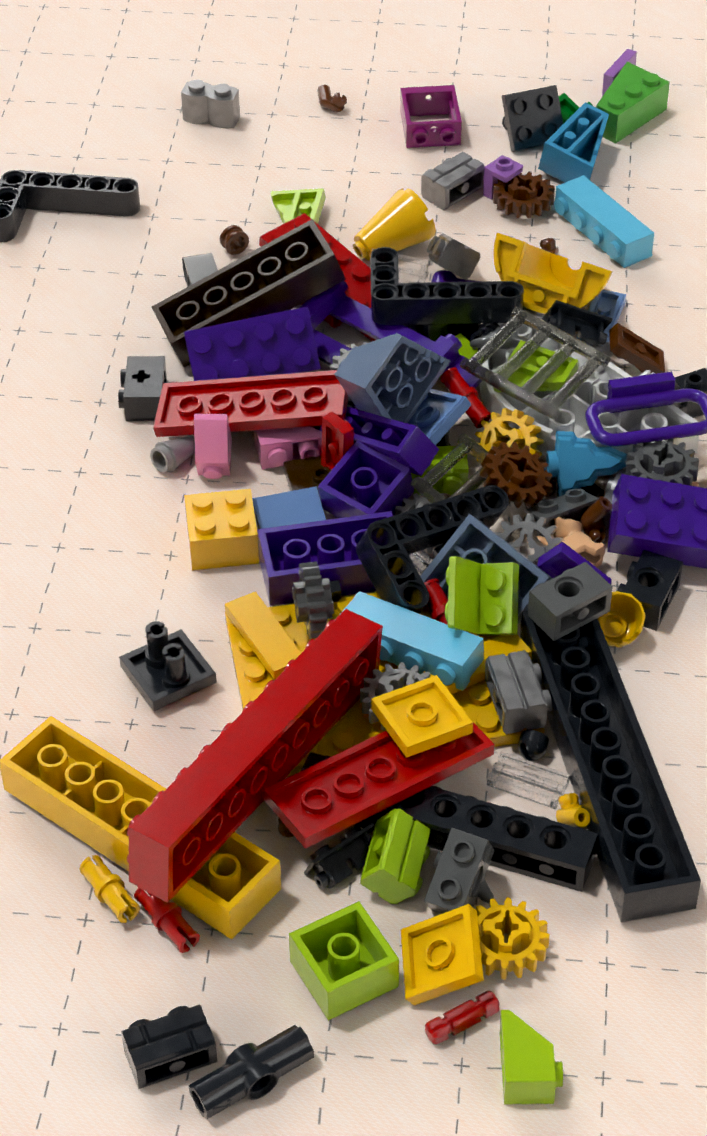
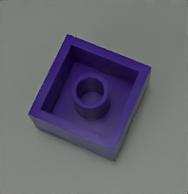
M356 441L319 484L318 491L323 510L338 518L388 511H392V514L395 515V507L402 506V500L404 498L408 499L413 494L414 487L410 468Z

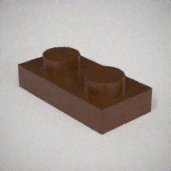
M619 323L609 329L610 352L617 358L624 359L642 373L645 370H650V374L652 372L654 374L665 373L663 350Z

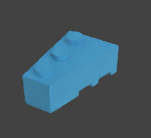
M585 102L544 143L538 169L563 182H568L583 175L590 180L609 114Z

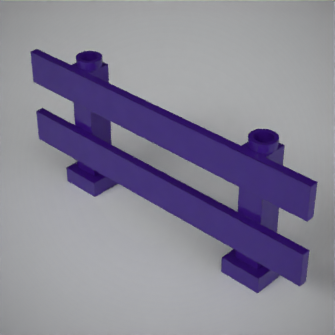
M345 281L307 300L300 306V308L308 306L318 358L329 366L333 364V356H340V349L351 350V348L315 330L328 315H331L376 340L397 333L414 341L422 347L450 360L443 373L450 368L456 367L467 384L475 389L489 374L487 368L459 354L458 350L462 347V344L452 334H447L445 337L441 335L435 342L404 325H380L375 323L371 317V308L346 296L345 291L348 289V285Z

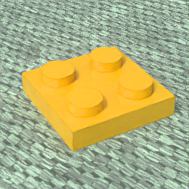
M437 675L371 698V710L406 758L473 733L472 720Z
M470 904L400 929L405 999L412 1005H417L484 981L477 910Z

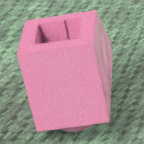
M311 426L254 430L255 446L261 469L282 467L283 462L321 456L322 431Z

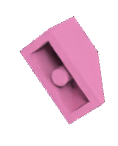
M194 414L195 464L198 475H203L209 479L230 476L232 438L227 414Z

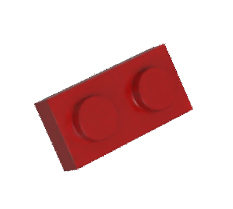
M333 411L322 417L321 465L332 470L352 447L354 442V428L348 421L341 419Z

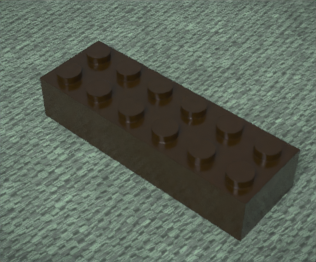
M313 219L153 305L151 308L183 367L190 365L184 331L288 311L346 280L335 254Z

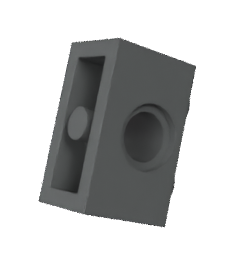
M584 562L572 569L565 570L561 575L545 583H540L530 590L528 616L555 641L610 612L613 587L587 562Z
M451 828L424 900L432 911L443 914L467 904L474 907L494 853L489 840Z

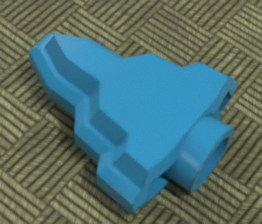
M556 431L555 451L546 452L547 472L552 474V478L557 479L559 497L565 495L568 490L593 485L598 476L616 473L626 467L627 461L626 453L610 446L597 447L591 439L577 438L572 431Z

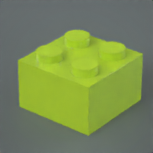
M360 901L289 933L290 962L328 1021L399 987V958Z

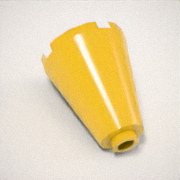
M404 188L398 190L354 236L355 243L353 244V249L357 256L371 261V253L377 248L390 247L400 251L433 238L436 233L435 223L433 219L428 221L425 215L428 208L422 199L412 189L407 188L404 190Z

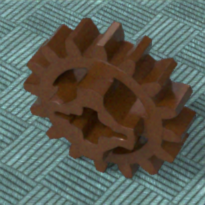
M530 171L526 175L520 173L508 182L498 179V184H494L493 204H497V210L505 209V215L507 216L511 213H515L516 218H520L521 215H526L528 219L534 214L542 216V210L549 212L550 206L554 205L555 187L550 185V179L542 180L541 174L532 176Z
M501 442L498 448L492 446L481 462L483 468L480 472V476L487 478L483 484L484 487L489 485L500 487L506 492L509 501L514 502L516 508H520L523 502L528 508H531L535 502L538 503L543 500L552 486L549 483L552 474L545 472L548 463H540L538 461L539 453L532 455L529 453V446L527 445L523 450L519 449L517 442H513L510 447L505 442Z

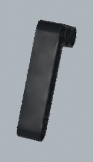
M24 170L7 171L0 179V242H8L15 238L26 209L133 216L140 211L138 183L134 179Z
M381 247L371 253V317L377 324L513 323L519 321L523 316L524 288L517 282L399 283L397 251L390 247Z
M489 485L370 524L356 545V553L380 598L420 614L429 601V592L409 554L447 542L469 514L490 528L509 505V498L500 487Z

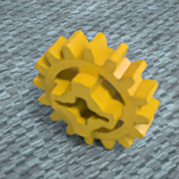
M502 408L501 415L492 412L491 422L485 420L481 422L485 428L484 431L475 433L478 438H481L480 443L473 445L474 449L481 451V454L476 457L478 462L483 461L492 446L498 448L501 442H505L508 447L513 442H517L519 449L522 450L527 445L529 446V453L532 455L539 453L540 457L542 456V453L536 450L537 445L544 443L543 439L536 437V434L541 431V427L532 425L534 418L524 415L523 411L514 409L512 412L510 409ZM516 423L521 428H512L509 424Z
M506 897L504 905H498L497 901L493 898L490 899V908L488 909L481 905L476 906L482 965L486 966L485 975L490 976L494 970L500 971L501 979L506 980L508 972L513 971L517 978H522L523 968L526 967L532 972L536 971L537 961L544 962L546 959V949L549 948L550 934L547 933V921H539V910L534 909L527 912L525 901L520 902L518 906H513L509 897ZM505 933L508 934V942H507V943L504 942V934H505Z

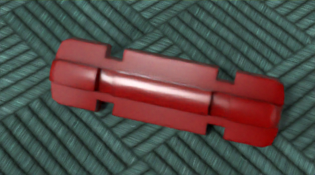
M485 991L476 996L477 1001L474 1002V1000L470 999L443 1013V1019L438 1016L426 1022L425 1033L432 1044L438 1045L449 1039L448 1034L451 1033V1035L455 1036L481 1022L480 1017L483 1016L486 1019L498 1013L500 1003L497 997H495L492 991Z

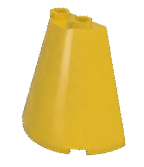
M500 233L496 234L493 253L496 272L501 281H513L523 286V306L532 311L546 314L556 300L582 308L601 293L613 271L586 262H582L580 269L573 270L569 266L568 258L529 245L527 242Z

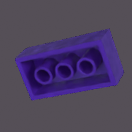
M308 306L184 331L194 381L304 373L321 369Z
M621 474L612 494L607 552L640 557L643 550H647L682 561L683 565L707 569V488Z
M392 511L257 529L259 560L269 605L294 603L292 594L293 582H299L300 580L299 564L317 561L322 579L329 578V581L339 580L341 596L357 594L359 591L363 593L376 591L357 556L356 545L370 524L393 516Z

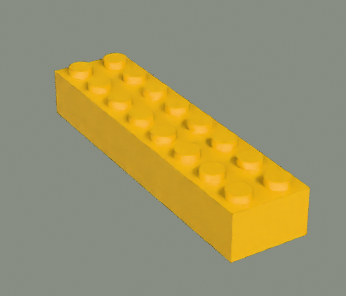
M52 716L48 717L0 759L4 790L129 872V863L127 862L129 854L128 826L136 815H141L152 804L158 792L166 790L165 787ZM234 832L171 900L232 940L282 889L280 860Z

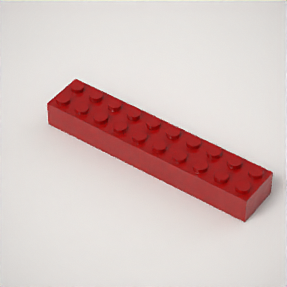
M345 609L335 620L331 619L324 631L316 639H311L304 651L295 660L291 659L284 671L275 680H270L263 692L254 701L248 702L242 713L232 723H227L217 739L211 745L204 746L198 758L188 768L184 767L181 769L175 781L165 791L162 790L157 793L152 804L141 815H136L131 820L127 829V835L129 836L127 862L129 863L130 883L167 903L179 892L264 801L263 789L284 780L360 699V688H364V678H372V670H379L382 625L348 609Z

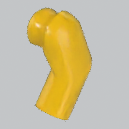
M576 793L564 794L559 797L558 802L561 809L556 811L557 822L573 827H585L589 824L590 814L586 809L582 808V805H579V797Z

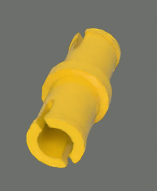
M92 855L96 865L90 857H87L81 863L79 870L93 886L96 898L101 903H106L121 923H127V918L123 913H125L130 921L133 920L140 911V905L124 889V881L119 875L111 873L100 856Z

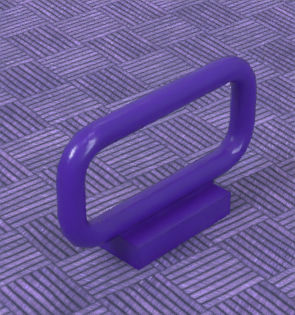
M672 372L609 380L607 399L591 404L585 412V419L594 439L602 445L610 447L707 434V394L696 389L675 390V378ZM679 402H695L701 407L706 420L623 433H609L603 429L598 415L606 412L616 413L667 406Z

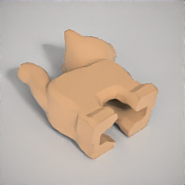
M561 517L554 518L555 525L557 526L553 534L554 538L563 537L564 541L562 542L596 568L601 566L605 554V545L602 542H593L589 536L582 533L583 526L581 522L573 519H562ZM537 536L543 545H548L544 537Z

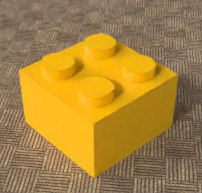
M251 489L184 495L192 571L259 564L258 533Z

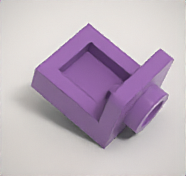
M501 155L485 166L483 196L492 200L494 184H498V179L503 182L510 181L523 172V165Z

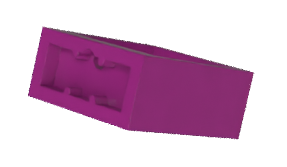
M454 85L400 88V113L406 148L461 145L462 121ZM427 95H430V96H431V98H429V99H426L425 97H426ZM447 114L449 116V120L411 122V116Z

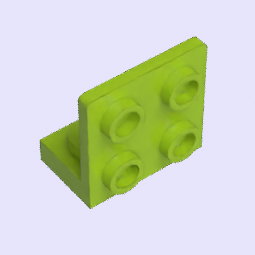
M451 556L446 570V582L449 587L448 602L445 606V618L448 622V628L463 630L477 636L518 635L519 564L514 562L480 564L458 556Z

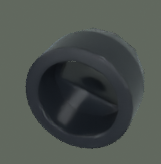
M524 730L521 732L518 742L519 753L525 760H539L544 757L547 751L549 738L539 731Z

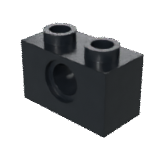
M643 550L638 562L632 561L627 573L626 585L621 583L617 591L632 594L640 601L646 615L643 627L657 631L680 586L683 562L647 550Z

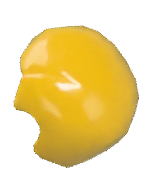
M618 591L612 592L610 612L598 618L608 646L620 648L633 642L643 630L646 615L641 602L632 594Z

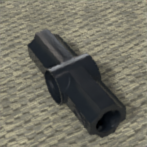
M293 1025L258 1046L254 1043H246L239 1046L228 1056L225 1065L190 1084L189 1093L200 1114L209 1119L245 1097L255 1100L265 1096L276 1086L281 1076L314 1058V1049L304 1030Z

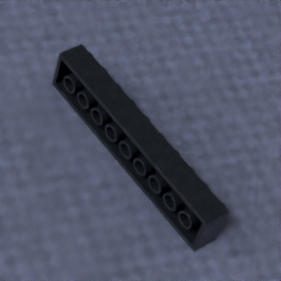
M522 611L520 638L532 650V664L538 663L542 674L541 689L548 690L550 693L552 711L547 712V717L574 793L579 797V805H582V808L586 809L590 814V822L587 825L588 831L598 833L596 854L620 921L625 922L696 909L701 879L598 618L553 641L528 616V611Z

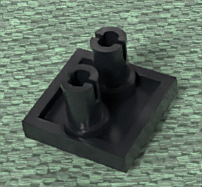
M557 85L501 96L505 114L502 119V125L508 131L511 151L544 145L563 125Z
M160 621L151 622L145 627L147 645L119 657L120 667L153 711L217 683L215 671L183 630L180 629L168 635L167 627Z

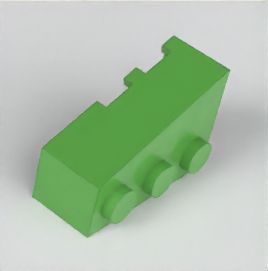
M626 62L596 105V108L609 114L603 138L616 144L667 110L670 82L659 77L657 74L650 73L630 62Z

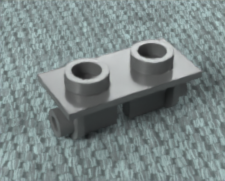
M571 489L563 496L539 501L536 506L525 509V513H533L536 522L541 517H546V528L555 525L554 518L557 517L562 519L565 517V519L581 522L583 513L599 498L585 492L583 489ZM537 531V536L541 535L542 537H544L542 533Z

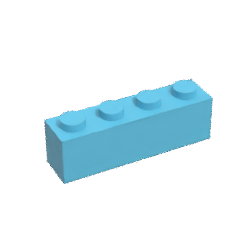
M583 175L556 186L554 210L623 268L652 257L654 232Z
M361 591L345 607V609L383 626L380 660L388 661L398 666L400 662H403L408 670L417 665L419 666V674H422L423 671H428L434 676L437 675L444 685L455 683L456 689L463 691L469 684L472 674L484 660V641L482 637L463 630L450 629L445 623Z

